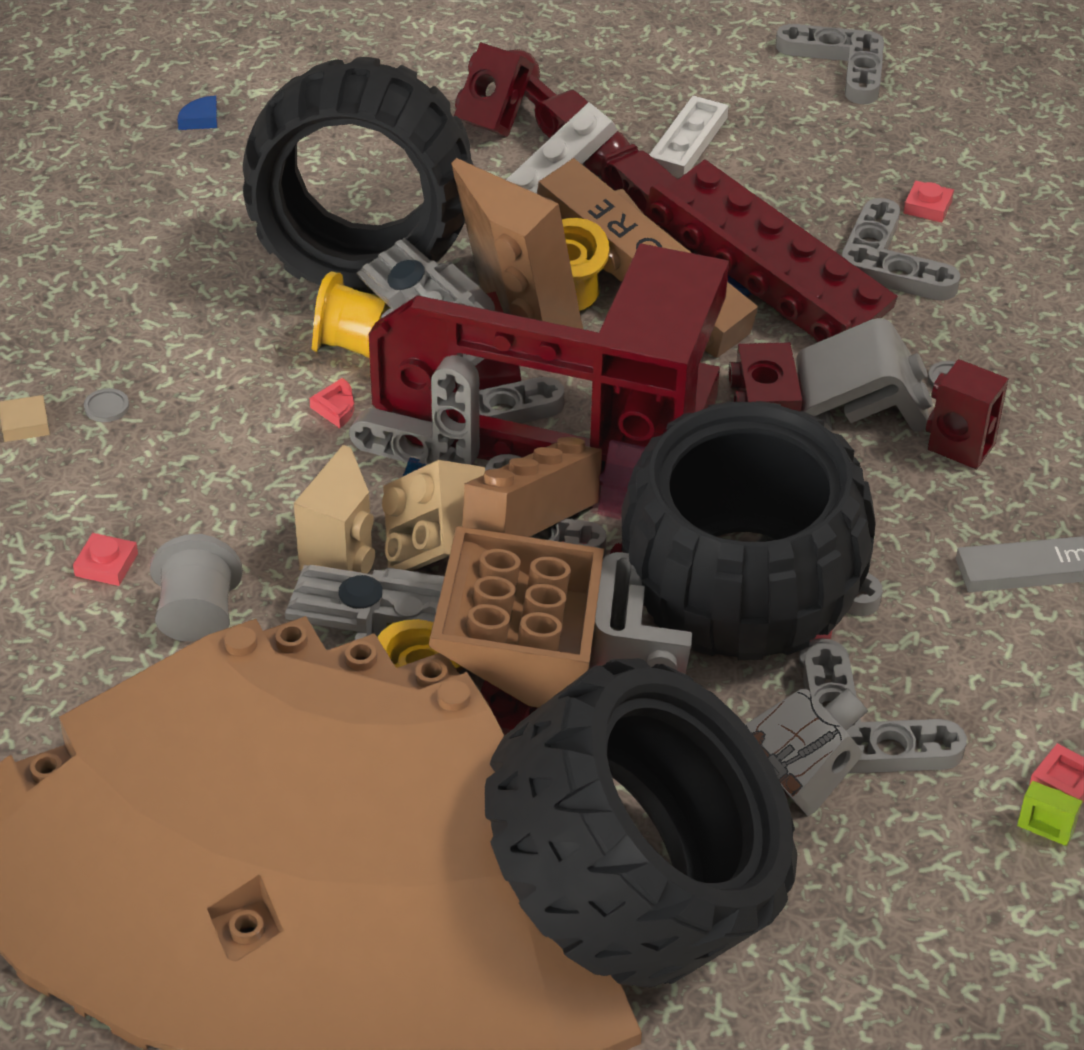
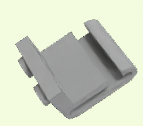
M881 318L869 320L806 347L798 353L796 367L802 396V411L824 421V427L829 431H832L830 410L843 404L845 415L850 423L896 405L912 431H922L926 428L929 418L928 408L933 406V402L926 385L922 382V379L927 378L925 365L918 353L911 355L890 321Z
M615 552L605 556L603 559L588 670L596 665L603 666L612 659L641 658L650 667L662 663L686 674L692 632L641 625L645 586H642L641 578L636 573L634 566L629 562V553Z

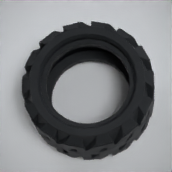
M641 658L612 659L603 666H593L518 723L514 729L502 738L491 758L490 766L495 773L489 776L485 783V818L491 821L493 837L490 843L502 875L509 882L518 897L520 907L545 937H549L563 949L565 956L595 975H611L616 983L651 988L662 983L673 984L770 925L788 901L787 893L792 889L795 882L798 856L793 841L795 826L786 795L773 765L757 739L742 720L714 693L706 690L694 682L690 676L662 663L650 667ZM613 779L620 783L648 814L664 842L671 864L648 843L635 826L618 795Z

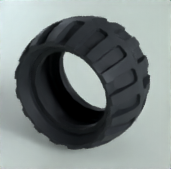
M357 57L347 64H344L343 60L339 59L318 64L306 73L292 78L281 87L264 106L252 127L243 158V197L248 216L251 221H256L257 237L269 254L274 253L284 263V269L297 279L303 277L310 282L318 284L320 288L326 274L331 271L338 272L343 275L345 286L361 292L375 294L358 277L357 272L365 264H369L376 259L380 253L394 246L395 242L399 239L406 238L430 261L434 260L436 263L455 242L465 220L451 163L458 158L473 165L469 138L461 119L457 116H452L450 102L436 86L429 88L425 83L417 79V72L403 65L395 68L380 64L379 58ZM348 124L381 132L405 150L419 172L424 202L405 218L382 225L351 223L332 214L308 192L297 167V143L299 140L323 127Z

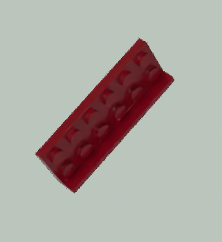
M706 159L667 188L660 183H655L650 187L645 210L646 216L698 254L729 260L728 275L781 313L784 318L792 321L814 337L817 342L869 320L882 318L895 306L898 298L896 294Z

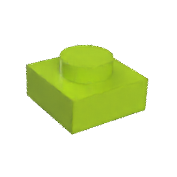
M1032 780L1024 796L1017 826L1068 846L1075 831L1083 801L1067 795L1058 789L1050 788Z

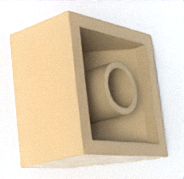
M342 445L294 502L299 570H302L304 565H316L368 573L373 566L375 549L372 548L371 529L374 518L370 514L369 491L352 448Z

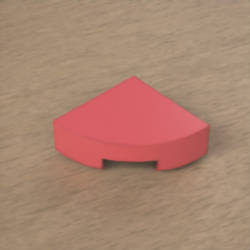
M344 378L339 379L309 398L310 408L338 428L343 427L353 415L354 397L352 388Z

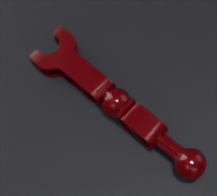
M521 49L507 50L521 55L535 64L523 97L526 96L535 104L536 122L542 132L551 138L588 101L574 90H568L556 95L539 80V65L532 54ZM619 131L583 163L588 170L600 177L614 191L624 189L644 215L650 187L655 183H660L667 188L678 180L643 150L639 151L635 144H630ZM659 226L671 237H673L676 241H678L682 246H684L686 249L690 250V252L694 254L693 249L687 247L681 240L672 235L663 227Z

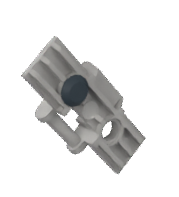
M406 238L399 239L395 242L394 246L380 253L376 259L369 264H365L357 272L358 277L390 307L381 318L417 295L491 311L495 310L492 299L452 262L436 263L434 260L430 261ZM463 354V357L472 362L474 366L485 359Z
M304 565L285 611V619L296 620L306 616L310 624L357 631L355 640L374 633L378 637L381 631L389 625L403 620L420 619L434 622L444 576L394 568H386L384 571L374 569L373 574L323 566Z

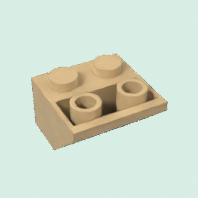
M436 460L383 486L382 508L385 513V555L388 560V568L414 571L450 555L456 526L462 527L465 483L483 476L485 467Z

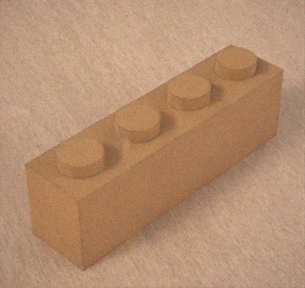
M561 437L557 439V443L548 447L536 448L534 453L523 458L511 459L509 464L501 468L486 470L483 476L465 483L462 527L531 537L598 503L602 449L585 446V441L580 438Z

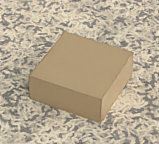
M43 395L0 401V419L4 442L50 435Z

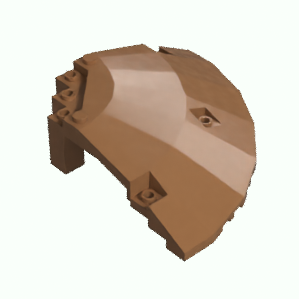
M306 616L264 631L255 618L206 635L59 716L65 745L17 762L14 761L12 755H9L0 762V954L16 970L17 976L25 984L48 997L51 994L74 1006L76 1013L83 1017L90 1015L109 1026L112 1033L139 1048L147 1050L149 1046L162 1050H628L641 1044L642 1032L622 985L616 983L611 975H595L565 956L563 949L552 939L545 937L523 911L511 885L504 879L490 843L493 837L491 821L485 818L486 779L495 773L490 766V761L504 734L491 708L467 672L459 674L451 660L440 653L396 668L375 633L326 650ZM252 927L255 928V930H253L252 932L241 933L242 931H245Z

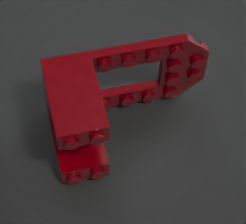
M640 243L599 333L417 295L375 322L368 334L372 405L379 410L432 422V375L444 358L451 355L463 357V354L590 380L592 381L590 438L479 415L480 450L477 458L489 461L493 457L502 454H512L523 458L534 453L536 448L548 447L557 443L558 438L576 437L583 439L585 446L602 449L600 485L627 491L634 466L651 438L667 431V424L681 415L706 409L708 405L716 403L720 367L700 363L726 298L729 260ZM455 381V389L453 390L454 393L457 392L458 388H459L460 385H461V384L456 383V381ZM446 409L447 415L453 421L466 423L464 416L454 409ZM404 435L412 444L423 446L417 437ZM458 439L454 440L451 447H454L456 449Z

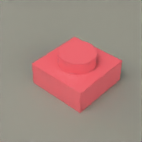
M915 180L905 201L903 213L942 223L952 203L954 189L941 187L932 182L924 183Z
M92 533L73 564L75 576L120 586L138 555L137 542Z
M1057 743L1033 772L1030 784L1033 780L1050 788L1058 789L1084 802V757Z

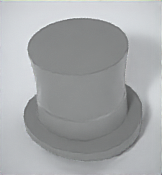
M188 534L173 538L164 543L152 556L150 575L153 581L161 587L155 622L162 633L179 641H197L206 635L229 628L228 594L229 591L235 589L240 583L243 568L239 556L228 544L212 536Z

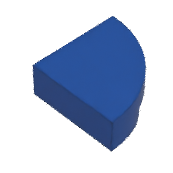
M216 95L202 97L185 105L178 114V130L217 128Z

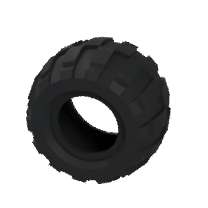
M729 401L708 405L706 409L694 413H685L669 422L665 433L651 438L634 466L621 507L622 552L629 553V562L634 566L636 573L641 578L642 586H645L643 606H646L648 613L654 617V623L660 628L692 632L691 649L711 656L721 654L738 657V660H763V656L779 653L790 655L808 648L810 640L815 639L816 635H828L850 610L869 572L876 526L869 483L864 481L863 470L859 461L854 457L853 448L842 435L832 433L824 427V421L804 411L792 410L776 403ZM734 532H751L762 534L775 540L768 542H742L722 539L718 536Z

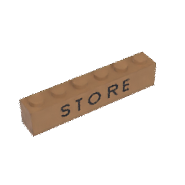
M572 158L538 182L537 194L558 203L562 219H588L603 229L609 241V257L603 270L613 274L621 282L640 243L691 253L575 158ZM728 282L725 301L705 348L706 352L716 358L751 334L758 309L756 304Z

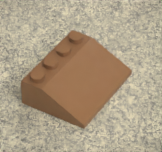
M456 158L451 165L482 290L485 293L496 291L503 312L506 314L583 329L559 204Z
M456 526L429 647L526 705L541 707L588 671L604 549Z

